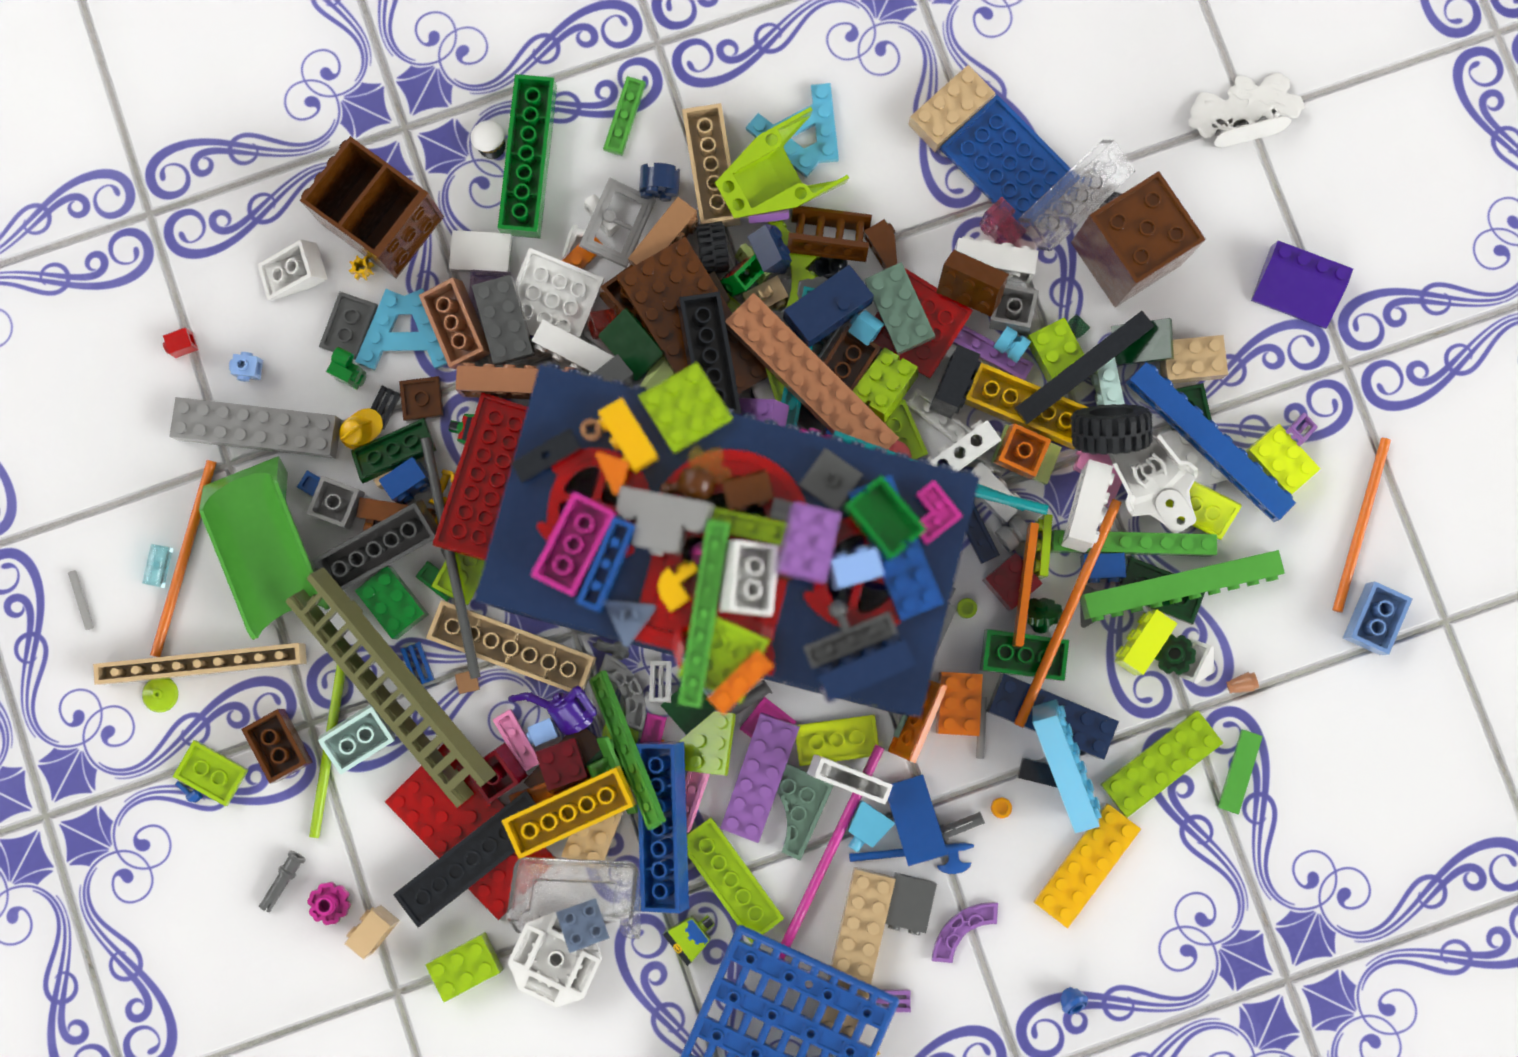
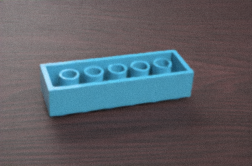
M1057 699L1033 706V725L1074 832L1079 833L1100 827L1099 818H1102L1101 806L1098 797H1094L1092 781L1087 778L1086 765L1083 760H1080L1078 744L1073 742V731L1070 724L1066 723L1063 705L1059 706Z

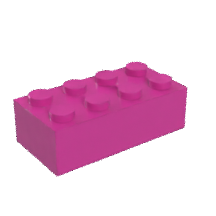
M573 492L531 576L573 597H577L591 570L613 516L617 518L618 514Z

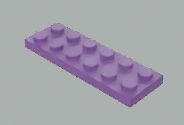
M762 712L760 713L720 829L756 843L760 842L800 726Z

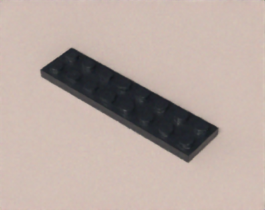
M527 790L393 894L417 928L515 852L502 820L537 804Z

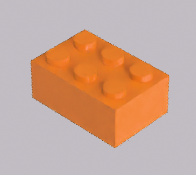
M939 672L938 683L947 686V689L937 711V734L980 736L983 674Z

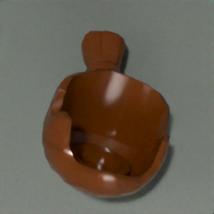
M695 465L691 468H685L681 472L678 482H665L661 484L660 491L665 495L680 492L687 499L704 501L713 493L715 479L709 471Z

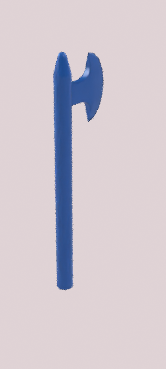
M964 842L945 844L948 852V862L944 865H938V869L946 874H958L968 870L972 862H961L958 851L971 849L974 847V844ZM903 848L849 854L850 862L905 857Z

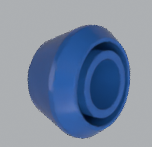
M1069 987L1062 992L1060 999L1064 1013L1073 1015L1082 1011L1087 1006L1088 997L1079 989Z

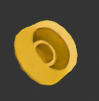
M370 408L357 411L341 424L339 430L340 440L350 449H356L371 442L381 433L383 428L381 415L376 410Z

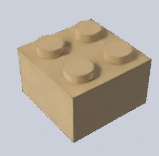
M382 905L367 910L360 918L361 924L359 923L356 927L354 926L346 935L348 940L344 944L363 960L378 949L400 921Z

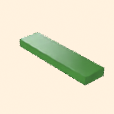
M629 76L626 77L603 147L604 151L623 156L646 81Z
M1241 729L1217 808L1239 815L1263 736Z

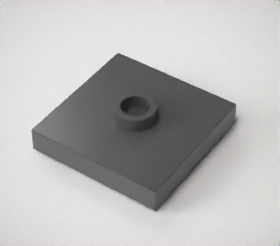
M825 448L801 481L799 487L837 512L847 498L848 492L852 491L863 474Z

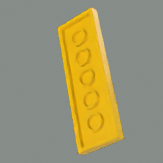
M1108 803L1100 811L1102 818H1099L1100 827L1086 830L1033 901L1067 929L1141 830V828Z

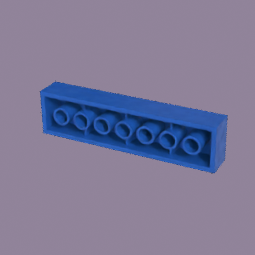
M684 742L636 744L666 819L664 823L655 829L648 830L638 806L641 912L681 913L689 909Z

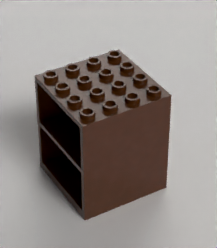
M350 136L340 144L339 151L335 156L329 158L327 166L315 176L314 183L310 188L304 190L299 201L324 227L397 279L444 216L427 191Z
M1160 171L1091 213L1071 241V244L1116 308L1180 267L1206 238Z

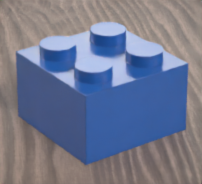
M413 457L379 479L391 500L401 504L410 503L414 500L413 496L419 492L424 493L431 488L426 469L421 462Z

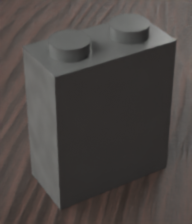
M895 872L894 878L896 880L885 924H888V928L900 931V928L909 929L908 933L920 935L921 932L926 933L937 883Z

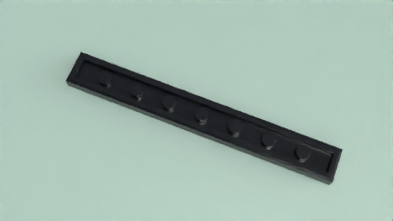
M1140 311L1015 407L1014 410L1027 425L1151 330L1154 324L1143 311Z

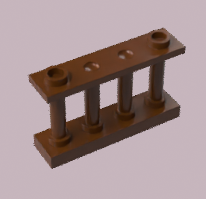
M807 206L793 208L791 222L797 223L796 232H789L787 247L790 253L866 262L869 242H863L864 231L871 226L872 215ZM804 225H816L815 235L803 234ZM824 226L836 228L835 238L823 237ZM844 229L856 230L855 240L843 239Z

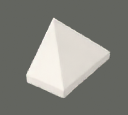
M1197 640L1194 641L1191 647L1196 650V662L1189 664L1190 670L1188 672L1178 675V677L1195 684L1214 673V647Z

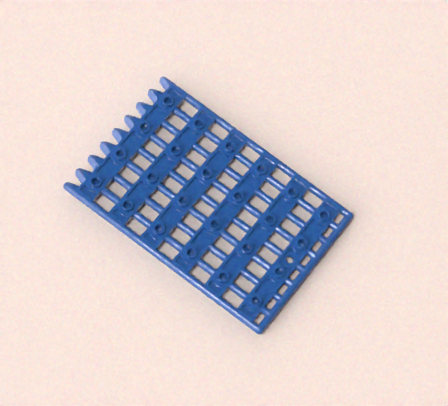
M738 925L680 1057H697L691 1054V1051L698 1037L709 1042L703 1057H712L717 1046L728 1051L726 1057H735L736 1055L739 1057H794L784 1052L791 1035L803 1040L796 1057H805L810 1044L822 1049L819 1057H829L830 1053L837 1057H876L900 1000L898 997L752 929ZM742 935L753 939V944L741 940ZM761 944L772 948V953L760 949ZM783 953L792 957L791 963L780 958V954ZM731 961L742 965L736 982L724 978ZM799 963H805L812 968L810 971L799 967ZM750 970L762 975L755 992L743 987ZM819 971L830 975V980L818 976ZM769 979L781 984L774 1001L762 996ZM808 980L813 982V986L810 988L805 985V982ZM841 980L851 986L849 989H846L837 983ZM788 988L800 992L793 1010L782 1005ZM858 989L869 993V998L857 994ZM808 997L820 1002L813 1019L801 1014ZM880 998L889 1002L888 1008L877 1003V999ZM714 999L726 1004L719 1021L707 1016ZM827 1006L839 1011L832 1028L820 1023ZM733 1008L745 1013L738 1030L726 1025ZM847 1015L859 1020L851 1037L840 1032ZM753 1017L764 1022L757 1039L746 1034ZM866 1024L878 1029L871 1046L859 1041ZM772 1026L784 1031L777 1048L765 1043Z

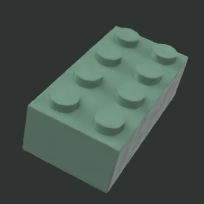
M902 262L864 279L865 285L874 295L873 302L882 322L885 324V329L897 355L935 339V334Z

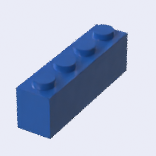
M613 516L576 603L597 612H602L633 540L635 525Z

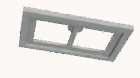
M609 177L579 247L627 268L629 264L628 258L637 246L656 199L641 198L639 191ZM615 192L642 204L633 226L615 219L616 214L611 210H607ZM603 218L607 223L613 222L631 230L621 253L594 241Z

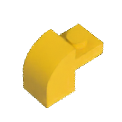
M688 561L676 568L677 574H674L671 568L666 569L659 580V594L670 612H673L692 599L681 583L699 571L695 562L691 564Z

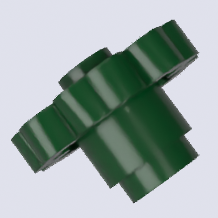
M1031 598L1029 600L1027 622L1031 625L1034 632L1046 633L1053 624L1058 623L1063 612L1062 606L1055 604V601L1052 599L1041 598L1039 600Z
M1170 634L1155 657V660L1159 661V669L1166 674H1171L1174 671L1175 674L1182 675L1190 670L1189 664L1196 662V650L1191 648V640L1186 639L1184 635H1179L1176 638L1173 634Z

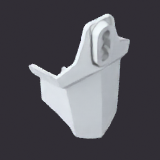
M1152 430V443L1144 450L1126 454H1108L1128 493L1125 502L1128 512L1132 516L1151 515L1173 533H1180L1196 522L1189 490L1198 476V469L1189 461H1181L1160 434ZM1168 499L1173 500V507L1166 506ZM1179 516L1184 517V522L1181 524L1177 523Z

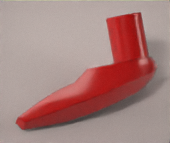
M690 625L677 629L674 634L673 649L679 669L682 666L685 637L689 636Z

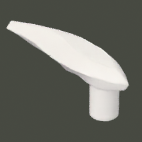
M577 224L570 230L563 250V259L568 255L576 241V237H583L586 231L579 229Z

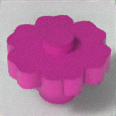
M334 882L320 884L318 890L311 891L310 897L307 900L308 905L311 906L309 910L310 916L316 922L322 920L325 925L338 923L341 917L348 915L351 903L347 900L349 892L343 885L336 887Z

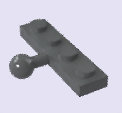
M837 600L830 604L829 613L833 618L837 619L841 631L803 646V649L813 669L898 634L890 612L883 613L850 627L845 616L847 614V606L844 602Z

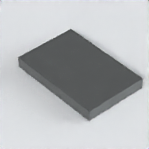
M339 291L319 347L330 352H334L337 347H341L353 353V359L356 360L378 305Z

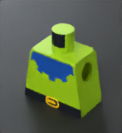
M692 915L664 931L663 936L688 966L709 943L711 937L707 931L715 923L708 915L699 922Z

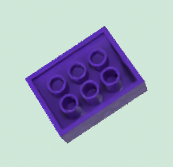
M1278 240L1269 249L1251 301L1327 329L1348 286L1353 268Z

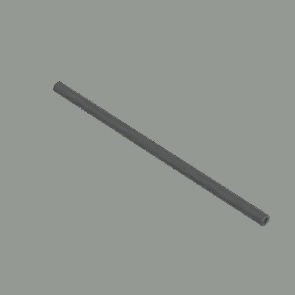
M427 437L421 439L439 525L445 504L431 438ZM443 549L470 679L479 678L481 675L455 552Z

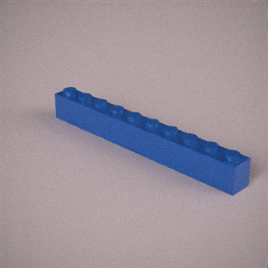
M1147 362L1142 365L1126 384L1273 522L1281 520L1296 504L1292 494L1287 490H1282L1275 478L1267 476L1260 464L1251 461L1244 449L1235 446L1233 439L1219 431L1218 425L1203 416V411L1199 407L1193 406L1184 393L1178 392L1169 379L1163 378L1154 365Z

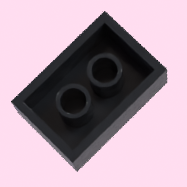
M961 345L956 347L948 361L929 410L950 419L954 414L959 413L966 401L965 396L973 384V377L980 367L981 362L978 359L981 354Z

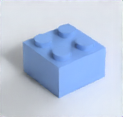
M868 545L857 548L853 551L854 554L849 556L847 552L833 555L829 574L834 591L883 576L884 572L877 548L870 549Z

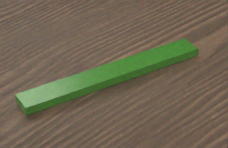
M707 519L678 704L699 708L702 706L731 522Z
M600 671L589 682L647 829L653 830L664 823L666 819L607 671Z

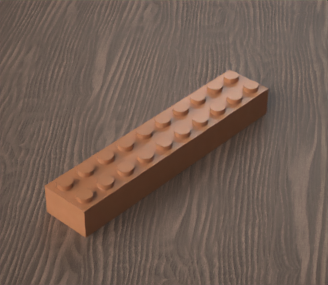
M755 293L725 320L727 330L832 434L837 430L887 450L899 439Z

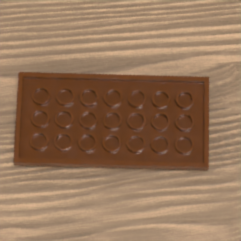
M684 237L616 276L618 283L648 332L666 353L664 358L674 374L688 368L677 308L679 297L719 292L689 241ZM721 295L726 320L732 312ZM727 330L739 395L766 379L768 375L765 366Z

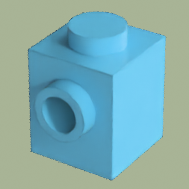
M864 310L860 315L856 313L851 319L850 323L852 326L848 332L868 346L876 339L885 324L867 310Z

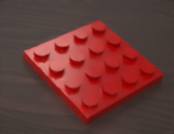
M905 268L935 334V339L900 354V361L904 358L918 367L920 374L930 379L973 310L937 293L935 286ZM877 312L875 317L882 322L880 315ZM883 326L876 339L872 342L879 345L882 350L885 347L897 354L885 326Z

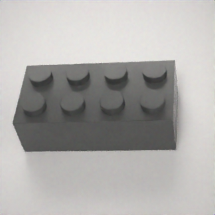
M507 275L472 285L493 364L498 366L535 356L514 277Z

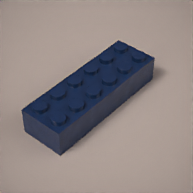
M1000 674L986 712L1014 723L1031 684L1007 674ZM1040 689L1033 706L1057 699L1059 706L1063 705L1066 723L1070 724L1072 728L1073 742H1077L1079 750L1104 760L1119 721ZM1032 707L1024 728L1036 732L1033 725Z

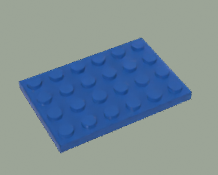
M998 95L992 98L940 147V150L1022 233L1080 179Z

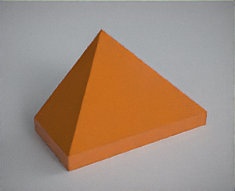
M598 452L596 457L613 495L619 497L621 486L625 487L629 462Z

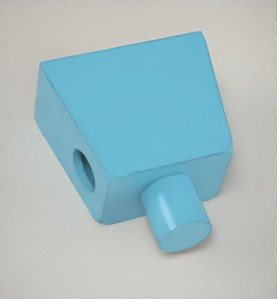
M860 800L848 827V832L854 835L848 846L856 852L860 851L864 843L873 848L894 826L895 822L863 800Z

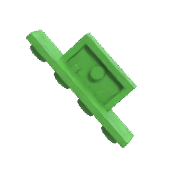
M608 736L597 738L596 740L604 758L587 766L591 778L619 765L621 769L623 767L620 759L615 754L612 740ZM638 803L627 809L626 812L628 814L638 813Z

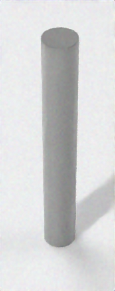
M76 570L70 571L68 575L85 630L93 629L94 626Z
M981 697L980 736H977L976 758L984 759L987 697Z

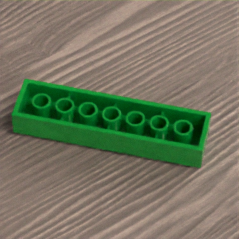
M515 74L498 219V230L500 233L541 239L557 84L554 77Z

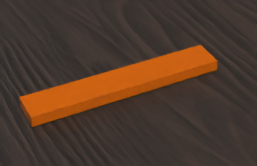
M1033 522L1029 523L1027 527L1012 646L1015 647L1024 646L1039 524Z

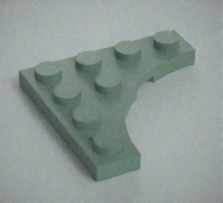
M788 763L777 791L783 803L787 819L786 838L781 852L800 861L834 785L812 777L806 771Z

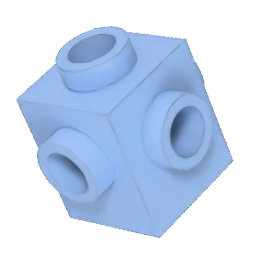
M241 352L240 355L233 354V359L229 363V370L239 381L261 380L263 360L249 352Z

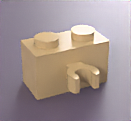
M778 275L742 294V299L745 302L755 293L771 310L783 308L789 300V296Z

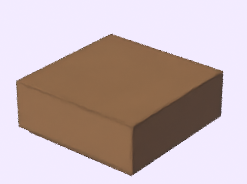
M469 671L455 674L459 694L480 690L478 678L470 679Z

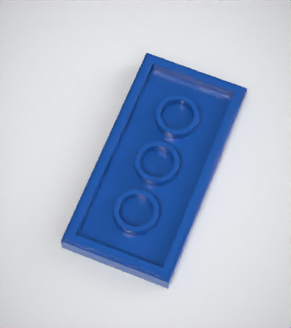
M924 775L892 783L893 786L888 802L908 867L947 856L948 852Z

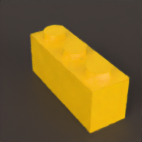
M622 398L598 411L601 417L598 420L604 432L609 430L612 438L609 440L616 451L619 449L622 451L624 457L621 460L629 462L628 470L632 468L636 474L659 460L656 452Z

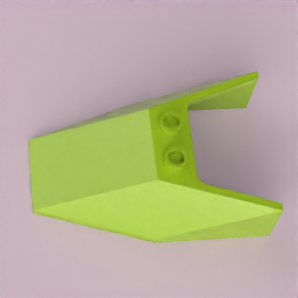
M811 107L758 135L715 182L734 219L797 208L847 183L849 179L848 174L836 181L812 185L802 183L784 150V145L811 116L813 111Z

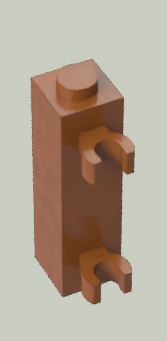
M360 497L356 517L365 520L363 531L375 525V522H381L409 505ZM428 508L432 517L435 520L436 511L432 508Z

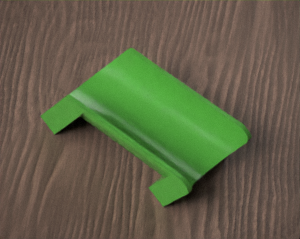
M279 456L204 485L199 507L201 518L245 628L252 640L257 639L272 621L292 610L285 601L293 596V594L303 589L310 597L318 593L306 579L314 570L286 501L288 472ZM323 598L317 604L325 610L330 609V606Z

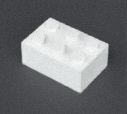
M741 540L728 541L721 582L720 612L773 616L778 545Z

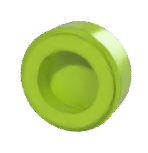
M964 598L957 603L956 611L960 617L967 619L976 614L977 604L974 600Z

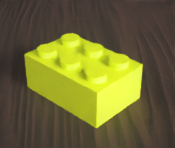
M1279 423L1252 444L1246 452L1251 461L1257 462L1262 466L1263 472L1267 476H1272L1277 480L1278 486L1282 490H1287L1293 494L1315 475L1320 468L1296 444L1297 442L1291 438L1290 434L1285 432L1286 430Z
M1159 610L1143 612L1137 621L1139 623L1135 630L1132 629L1127 635L1126 639L1128 641L1125 646H1120L1115 653L1117 658L1114 662L1134 676L1145 674L1178 624Z

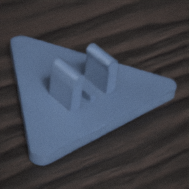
M609 600L605 603L624 647H629L656 610V606L653 604Z

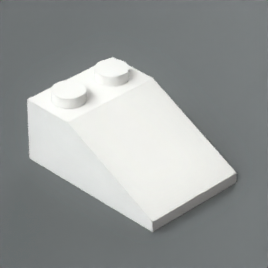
M300 239L258 264L268 301L313 288L327 280L319 248L315 242Z

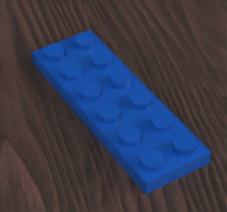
M892 476L885 477V480L899 495ZM869 484L848 492L850 500ZM866 537V539H867V541H868V544H869V546H870V549L875 548V547L873 546V544H872V543L868 540V538ZM917 538L912 543L907 544V547L892 560L886 561L878 552L884 572L882 578L900 621L944 604Z

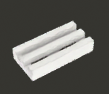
M650 661V703H671V661ZM656 666H659L658 698H655ZM664 666H666L665 697H663Z

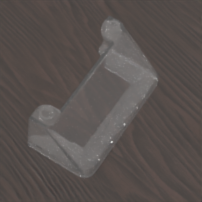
M521 858L514 865L506 919L517 933H522L525 924L529 921L596 898L604 921H620V931L624 937L640 939L641 921L638 868L633 862Z

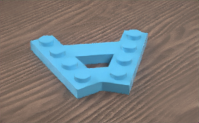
M831 83L811 85L812 105L773 125L757 113L746 126V131L756 138L763 132L811 107L813 110L811 116L792 137L815 126L817 142L802 148L790 138L784 145V150L794 169L806 178L819 163L839 161Z
M423 288L405 296L388 289L385 290L355 360L357 364L375 370L383 351L427 350L435 369L448 365L419 298V295L425 292ZM398 315H412L419 332H392Z

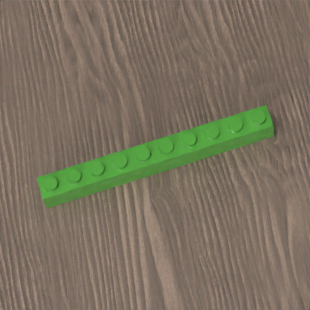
M1279 550L1083 594L1081 595L1080 602L1085 620L1091 618L1092 622L1104 620L1103 615L1111 614L1113 618L1124 615L1123 611L1129 609L1131 613L1143 611L1142 606L1150 605L1151 609L1163 606L1162 602L1168 600L1170 604L1182 602V597L1189 596V600L1200 598L1203 592L1213 595L1221 593L1220 589L1227 587L1228 591L1239 589V584L1246 583L1248 587L1260 584L1259 580L1264 578L1266 582L1278 580V575L1285 574Z

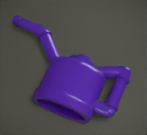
M575 686L568 694L565 692L554 694L551 702L534 695L532 692H524L508 697L509 702L514 703L527 700V702H532L545 708L562 735H571L585 729L593 722L592 717L597 715L596 707L593 706L580 686Z

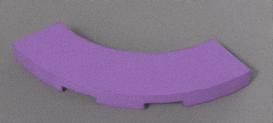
M998 903L976 904L965 908L953 916L940 931L934 944L931 960L934 962L953 963L956 948L969 931L983 925L997 924Z

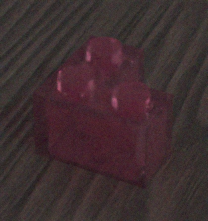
M1003 197L984 213L979 224L983 233L987 236L990 235L995 240V244L1011 243L1015 245L1027 232L1013 217L1016 210Z

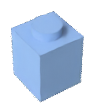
M552 718L527 727L529 731L526 733L530 744L534 743L535 747L560 737Z

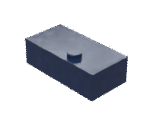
M849 264L786 308L783 319L793 332L810 348L853 318L856 313H860L870 306L874 295Z

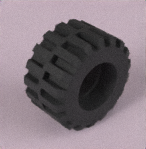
M722 222L699 224L696 230L700 260L708 274H711L713 271L715 273L728 272L730 264L724 224Z

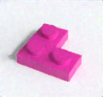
M932 481L915 495L929 512L920 520L927 529L919 536L925 545L963 517L935 481Z

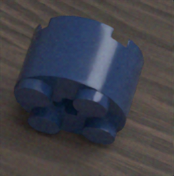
M648 163L643 164L640 167L639 182L641 198L651 199L655 197L660 198V201L663 202L671 201L672 197L679 194L680 169L676 170V166L667 163H654V167H648Z

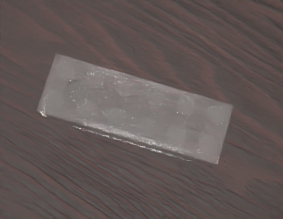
M1102 140L1030 207L1018 221L1040 250L1052 251L1136 170L1115 140Z

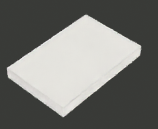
M452 230L449 270L509 274L512 235Z

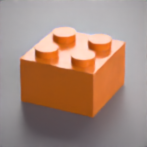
M1014 423L1008 427L994 464L1032 479L1036 477L1051 439Z

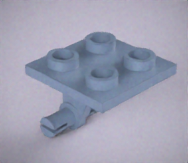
M596 898L556 912L569 953L610 938Z

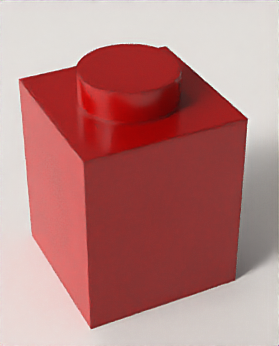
M186 327L163 335L165 352L175 358L198 350L193 332Z

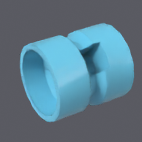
M1007 326L993 348L1002 354L1006 352L1007 357L1017 363L1032 341L1023 335L1017 336V331Z

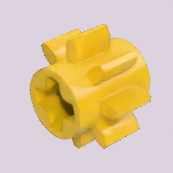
M356 255V259L349 262L352 265L349 272L355 274L354 278L356 280L362 277L367 281V277L370 274L374 275L371 268L375 265L372 262H368L369 258L367 256H364L362 259Z

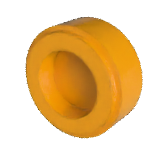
M999 797L992 801L991 812L998 818H1006L1012 812V805L1006 798Z

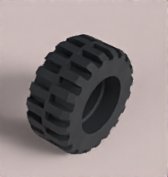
M1128 404L1090 406L1076 410L1071 417L1072 445L1077 451L1083 453L1114 455L1137 452L1149 447L1153 440L1152 413L1144 406Z

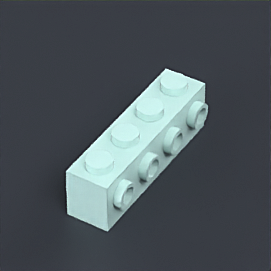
M1114 357L1091 375V382L1095 386L1096 391L1095 401L1097 406L1125 404Z

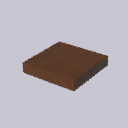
M439 376L399 381L403 421L444 416Z

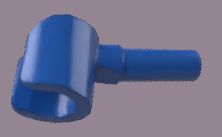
M176 782L175 785L184 792L187 801L196 803L203 798L199 791L194 789L190 792L182 783Z

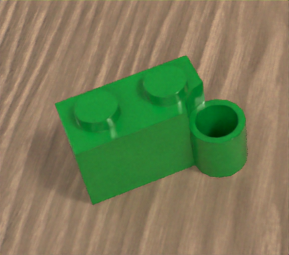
M337 347L331 356V363L326 372L336 380L358 390L359 386L361 387L366 380V372L352 363L353 353Z

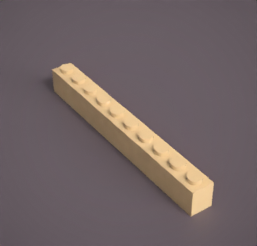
M293 643L93 664L94 685L307 664L306 644Z

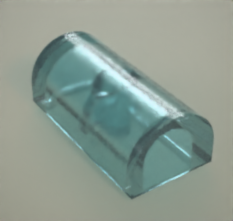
M155 544L150 545L142 584L164 588L173 548Z

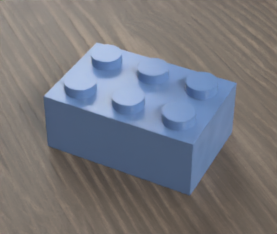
M1375 581L1366 583L1343 639L1378 655H1389L1413 598Z

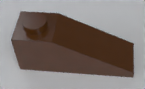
M885 219L866 229L863 235L865 241L869 242V247L883 270L897 264L894 235L896 232L892 224L887 223Z

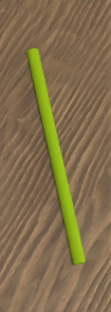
M338 665L336 666L326 732L338 725L346 675ZM324 749L309 837L311 838L320 837L332 762Z

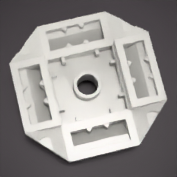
M557 911L525 924L508 960V965L519 990L557 1008L584 999L601 963L602 955L598 943L569 953L556 915ZM552 954H559L562 957V962L554 963L551 958Z

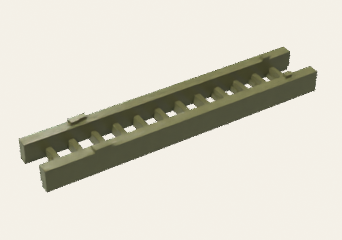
M323 567L311 573L306 579L318 593L310 597L303 589L293 594L285 602L458 808L474 794L463 780L471 775L481 787L496 775L495 771L362 614L364 611L359 605L347 596L327 570ZM322 598L331 608L326 614L317 606ZM337 613L346 622L339 631L330 621ZM349 630L358 640L352 647L343 637ZM362 646L371 656L366 662L356 653ZM375 662L384 671L379 678L370 669ZM388 678L398 688L393 694L383 685ZM401 694L411 703L406 710L396 700ZM415 711L424 719L418 725L410 717ZM429 726L437 735L432 741L423 733ZM442 743L451 751L445 757L437 750V747ZM455 759L464 767L460 772L457 769L454 770L450 765Z

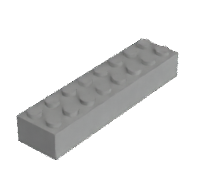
M175 397L169 437L178 441L336 459L342 419L336 415Z

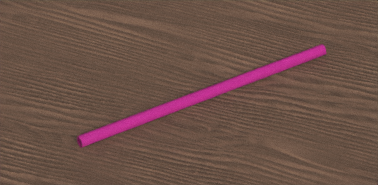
M875 744L863 773L870 776L873 775L884 752V748ZM852 793L783 937L782 944L791 947L862 798L861 795ZM781 953L779 957L785 960L786 955Z

